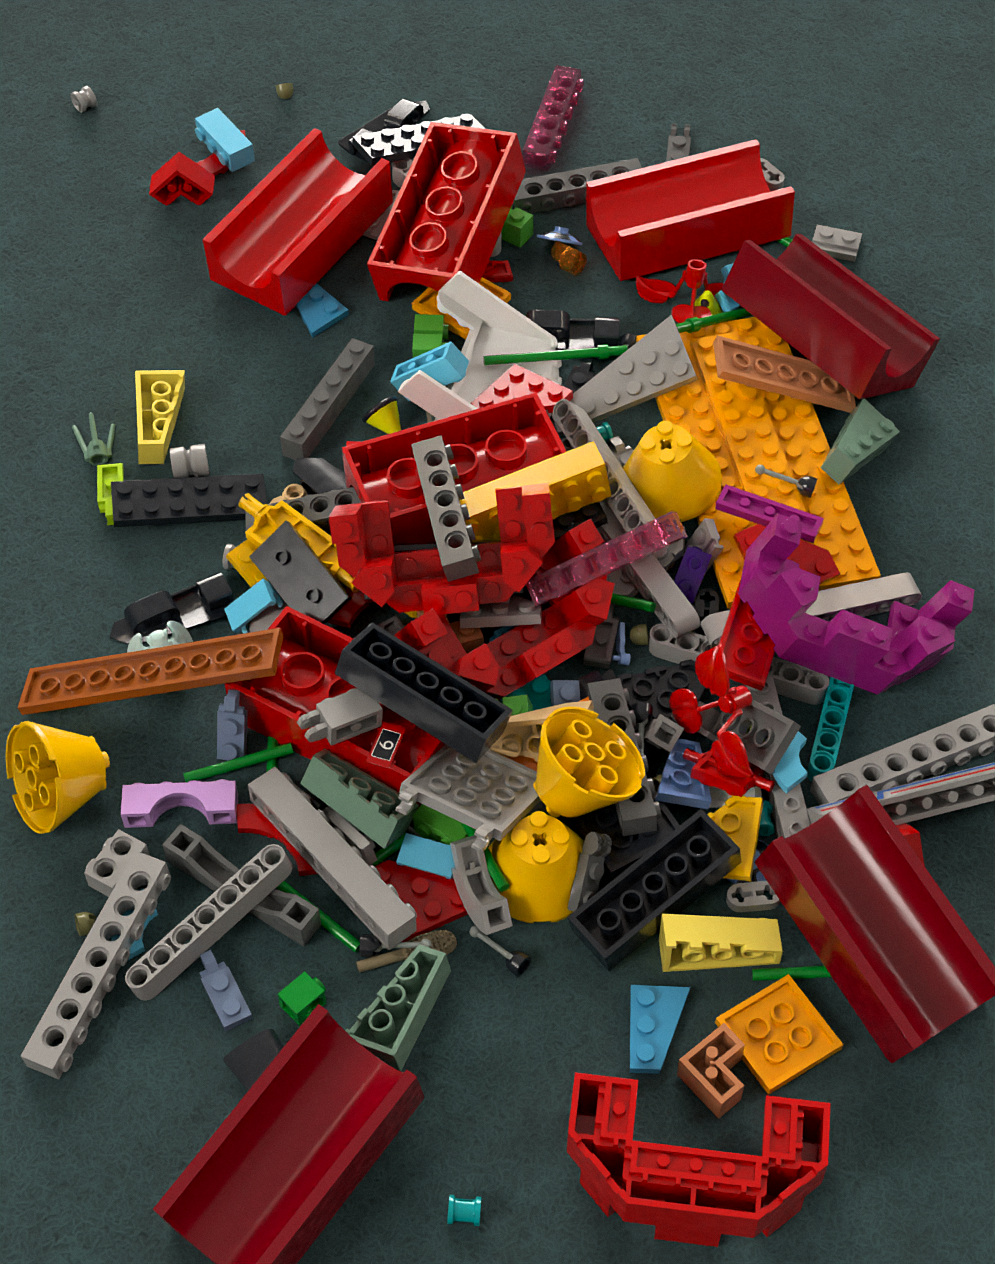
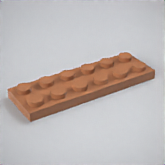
M718 335L713 342L717 375L720 379L852 413L856 407L854 395L810 360Z

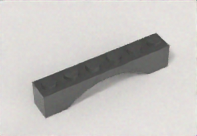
M181 824L162 845L168 863L213 891L218 890L240 870L218 853L203 837ZM276 889L249 912L303 947L321 926L319 908L296 894L285 893Z

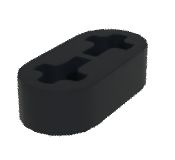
M702 589L696 594L694 609L700 618V624L704 616L719 612V595L712 589ZM704 599H709V608L704 607ZM701 625L695 629L700 635L706 636Z

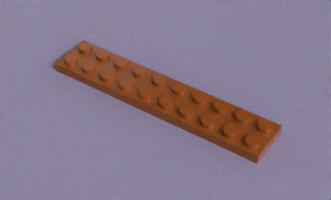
M280 628L30 668L19 701L18 710L22 715L275 676L283 633Z

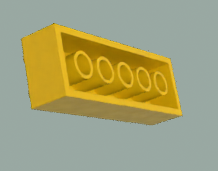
M594 441L463 492L465 499L460 501L461 505H467L470 519L466 520V524H472L476 538L473 541L501 540L495 488L549 483L553 520L560 515L577 511L583 506L600 502L612 496L606 466Z

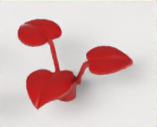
M698 259L688 262L687 271H683L676 287L664 280L647 279L638 275L636 277L638 294L644 300L652 303H665L668 297L674 298L683 282L686 281L687 286L692 288L691 304H679L673 307L671 315L678 323L685 322L686 319L692 317L703 318L711 316V311L707 307L695 306L696 291L704 283V291H710L715 297L721 291L724 283L708 284L707 265L704 261Z
M720 644L701 653L695 661V670L700 683L705 688H710L711 694L719 696V700L698 706L695 694L684 688L678 689L671 694L669 705L675 721L687 733H696L701 729L703 724L701 711L719 706L723 712L732 714L717 732L718 740L712 743L713 756L718 766L727 774L740 778L750 777L754 773L749 766L743 742L736 733L726 730L738 716L743 714L741 709L751 705L752 695L749 689L743 685L730 688L723 646Z

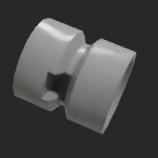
M205 444L191 445L189 450H186L184 447L170 448L174 478H189L190 474H193L195 477L210 476Z

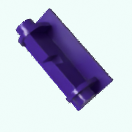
M687 546L674 579L675 584L690 603L694 602L712 554L703 552L702 549L695 546Z

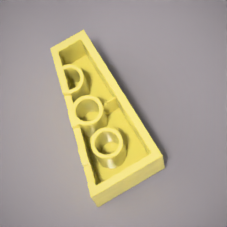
M185 370L135 371L139 464H164L185 390Z
M662 914L659 946L663 972L780 964L783 950L777 919Z

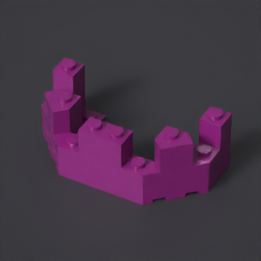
M778 513L746 550L738 594L744 603L748 602L755 613L753 618L764 635L768 634L774 642V650L779 658L845 683L853 684L877 695L934 667L953 649L954 642L956 641L954 639L956 626L972 612L975 589L950 580L920 610L895 601L890 606L888 626L843 609L828 622L805 613L817 600L821 577L799 569L798 563L787 559L800 544L803 522Z

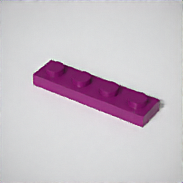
M725 484L715 506V509L766 527L778 513L803 522L800 539L811 543L815 542L824 520L822 517Z

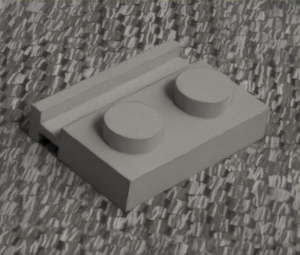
M817 225L812 242L833 258L855 262L862 233Z
M703 519L685 545L684 550L685 554L687 546H695L702 549L703 552L712 554L706 572L724 549L723 545H719L720 536L714 519Z

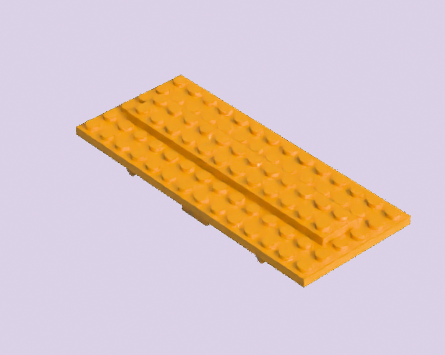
M756 317L732 320L703 327L693 333H679L698 380L657 396L655 399L663 421H670L672 424L686 429L713 454L720 465L722 473L720 493L712 506L697 516L696 519L699 525L704 518L714 519L720 536L719 545L724 547L712 565L727 609L731 607L744 566V558L733 536L735 533L752 527L757 523L715 509L716 501L725 484L824 518L817 538L811 544L829 550L840 575L820 584L818 591L880 578L881 574L844 482L838 485L820 468L831 449L813 404L718 378L713 345L717 335L793 356L789 344ZM645 335L637 336L636 343ZM763 465L765 469L797 480L803 476L818 478L811 498L800 494L795 484L766 474H757L755 472L756 466Z

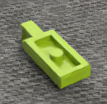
M123 463L97 465V502L100 513L105 512L107 525H114L111 482L124 481Z

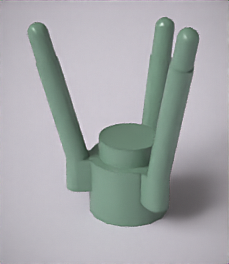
M90 412L89 423L92 441L89 442L88 446H86L77 426L73 425L72 429L84 453L85 462H89L92 465H101L107 463L108 458H112V445L116 425L111 424L106 446L102 440L97 438L94 414Z

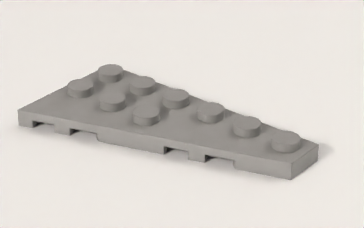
M672 315L573 393V399L570 402L583 408L594 423L698 380ZM551 413L559 435H564L563 431L554 419L553 413Z

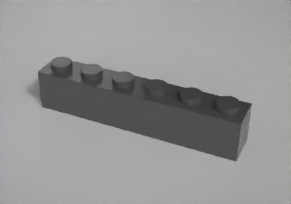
M354 338L350 340L280 436L283 456L293 460L309 458L374 367L373 345Z

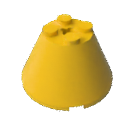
M661 421L657 426L649 429L641 438L623 467V470L658 523L666 524L668 520L681 519V522L701 515L715 502L722 486V473L717 459L686 429L672 424L670 421Z
M562 707L550 713L542 725L536 781L533 783V787L537 791L539 798L546 805V810L551 816L577 817L629 799L642 787L641 783L645 776V767L637 747L622 729L614 723L609 726L598 719L599 714L581 707Z
M29 721L14 725L10 730L6 743L5 757L7 778H13L17 794L12 795L21 817L36 833L43 834L53 831L98 792L106 789V768L109 767L110 761L108 754L105 751L101 752L93 736L87 737Z
M536 811L520 820L501 841L495 839L488 848L510 885L506 891L500 892L491 877L495 888L503 897L507 898L510 916L527 923L557 922L573 913L567 907L579 855L582 852L584 840L557 818L546 815L542 811Z

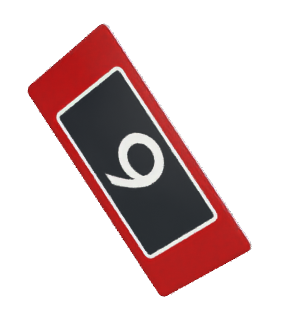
M383 722L366 762L390 768L406 728Z

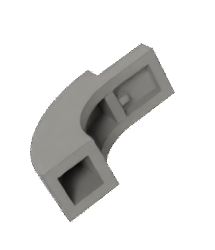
M473 835L450 843L455 867L451 869L459 896L468 915L477 928L485 935L511 927L512 921L507 898L497 891L491 880L484 851L480 852L471 847L477 839V836Z

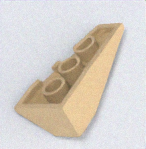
M589 700L564 703L510 716L504 733L489 750L511 757L519 755L534 758L538 762L541 729L550 713L562 707H581L594 711L593 702Z

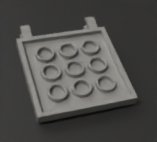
M444 745L401 783L398 799L402 800V802L396 807V811L408 815L415 802H420L476 829L474 835L477 836V839L471 847L483 852L492 838L501 841L541 801L533 787L537 771L491 750H488L475 763L448 745Z

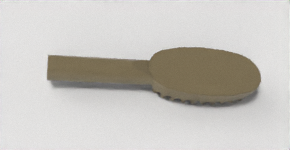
M447 930L421 934L407 941L421 942L423 939H428L431 941L432 949L444 952L446 955L451 953L457 945L456 937ZM401 948L356 961L358 972L361 973L406 960L416 948Z

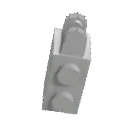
M353 688L344 694L327 698L316 704V710L308 712L303 716L301 715L297 724L301 729L309 728L305 733V737L309 742L327 738L332 746L380 727L382 725L383 708L377 700L358 688Z

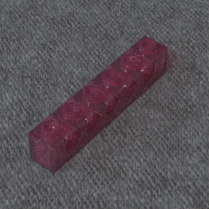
M555 66L523 148L525 167L548 171L551 163L555 164L557 158L556 149H560L562 146V134L566 135L568 129L567 120L572 119L573 106H577L578 92L583 90L584 79H581V69Z
M671 511L530 578L526 583V587L535 606H541L584 586L596 578L608 575L688 536L677 512Z

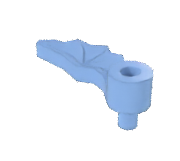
M620 622L615 642L618 656L613 655L612 660L618 661L620 665H629L630 654L625 653L624 649L625 623Z

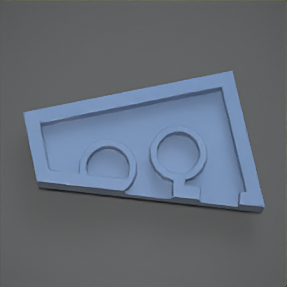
M678 739L672 751L668 752L655 801L708 809L712 802L709 786L690 777L692 767L696 763L683 759L684 751L687 748L702 754L700 742Z

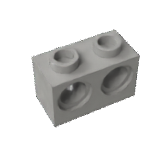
M118 829L113 837H109L105 841L99 855L87 864L84 874L88 885L109 897L134 851L150 856L147 844ZM125 851L128 852V853L125 854V855H119V854L122 853V852H125ZM112 873L108 877H102L104 874Z

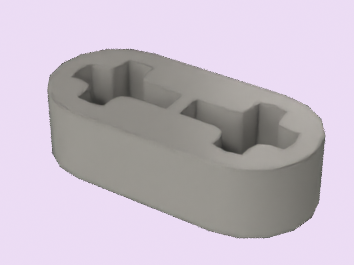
M760 158L763 174L770 191L782 189L785 180L783 173L767 160Z
M767 881L734 884L728 889L726 897L728 907L735 912L771 910L780 903L779 898ZM764 891H769L770 895H773L772 900H767V897L763 895ZM740 893L741 897L744 898V902H738L735 894Z

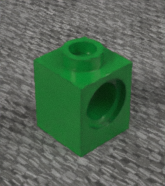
M305 971L277 994L280 1007L299 1026L304 1023L318 1004L322 1007L326 1004L325 986L317 977L312 979Z

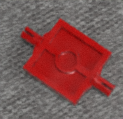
M689 748L684 751L683 759L696 763L692 767L690 777L704 785L714 786L724 790L729 795L743 797L752 787H759L768 792H771L774 788L775 781L762 777L764 770L750 762L749 766L754 775L740 778L727 774L718 766L712 749L702 754Z

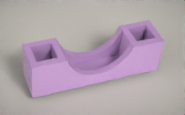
M220 779L213 782L193 780L188 783L162 782L160 784L134 783L132 785H123L121 817L124 827H153L161 814L178 806H188L199 810L204 814L209 824L237 823L238 790L236 781Z

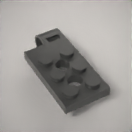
M752 699L751 705L741 709L743 714L738 716L726 731H732L740 737L746 749L748 762L772 774L801 726ZM701 701L698 702V706L706 705ZM713 708L701 711L703 724L698 733L713 742L717 741V732L732 714L723 711L719 713ZM752 725L750 731L746 734L748 727ZM769 734L768 739L762 744L764 737Z

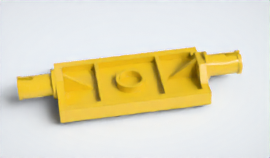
M249 493L245 494L248 500L244 497L240 499L239 507L252 515L255 520L253 525L245 532L246 538L259 547L285 521H289L333 576L351 589L352 592H358V589L351 584L354 577L338 565L336 544H332V538L329 534L283 500L275 506H269L267 504L263 505Z

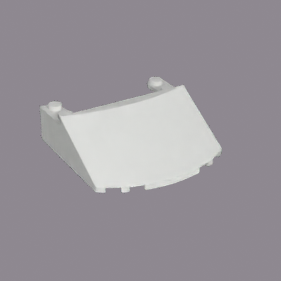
M459 271L439 290L437 307L440 312L448 313L455 318L459 325L470 329L461 351L469 360L465 377L459 382L448 384L446 388L419 370L400 385L398 392L436 417L434 420L436 421L477 409L470 403L514 364L561 385L562 378L559 377V367L562 366L561 360L485 366L483 363V356L556 351L558 347L557 339L469 276ZM546 410V412H547V414H548V416H549V418H550L551 413H548V410Z

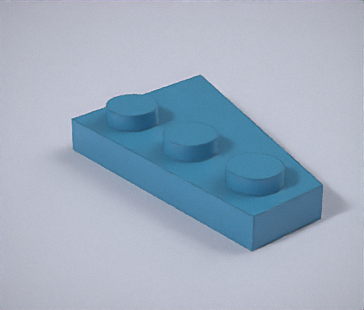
M317 283L295 305L312 338L349 315L348 309Z
M631 985L630 1073L660 1074L688 998L690 987Z

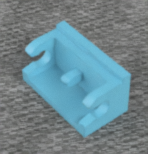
M265 579L260 580L225 608L233 632L238 633L242 629L243 634L248 633L249 627L247 623L270 605L276 604V602L279 608L284 605V600L269 581Z
M406 833L396 861L397 865L408 866L451 880L453 878L451 868L455 867L451 846Z

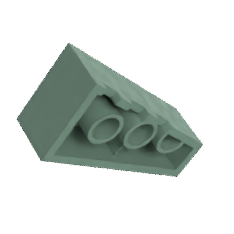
M862 399L848 416L845 425L839 432V436L833 443L832 449L820 467L838 485L882 453L900 432L891 420L885 418L866 399Z
M323 749L313 755L300 783L310 793L316 795L384 849L407 832L413 819V814L419 807V804L415 802L408 815L396 811V807L402 802V800L398 799L399 792L327 749Z
M419 944L395 972L396 976L392 981L380 989L375 1001L368 1009L364 1008L357 1016V1022L350 1030L346 1029L345 1031L380 1060L402 1071L451 972L446 953Z

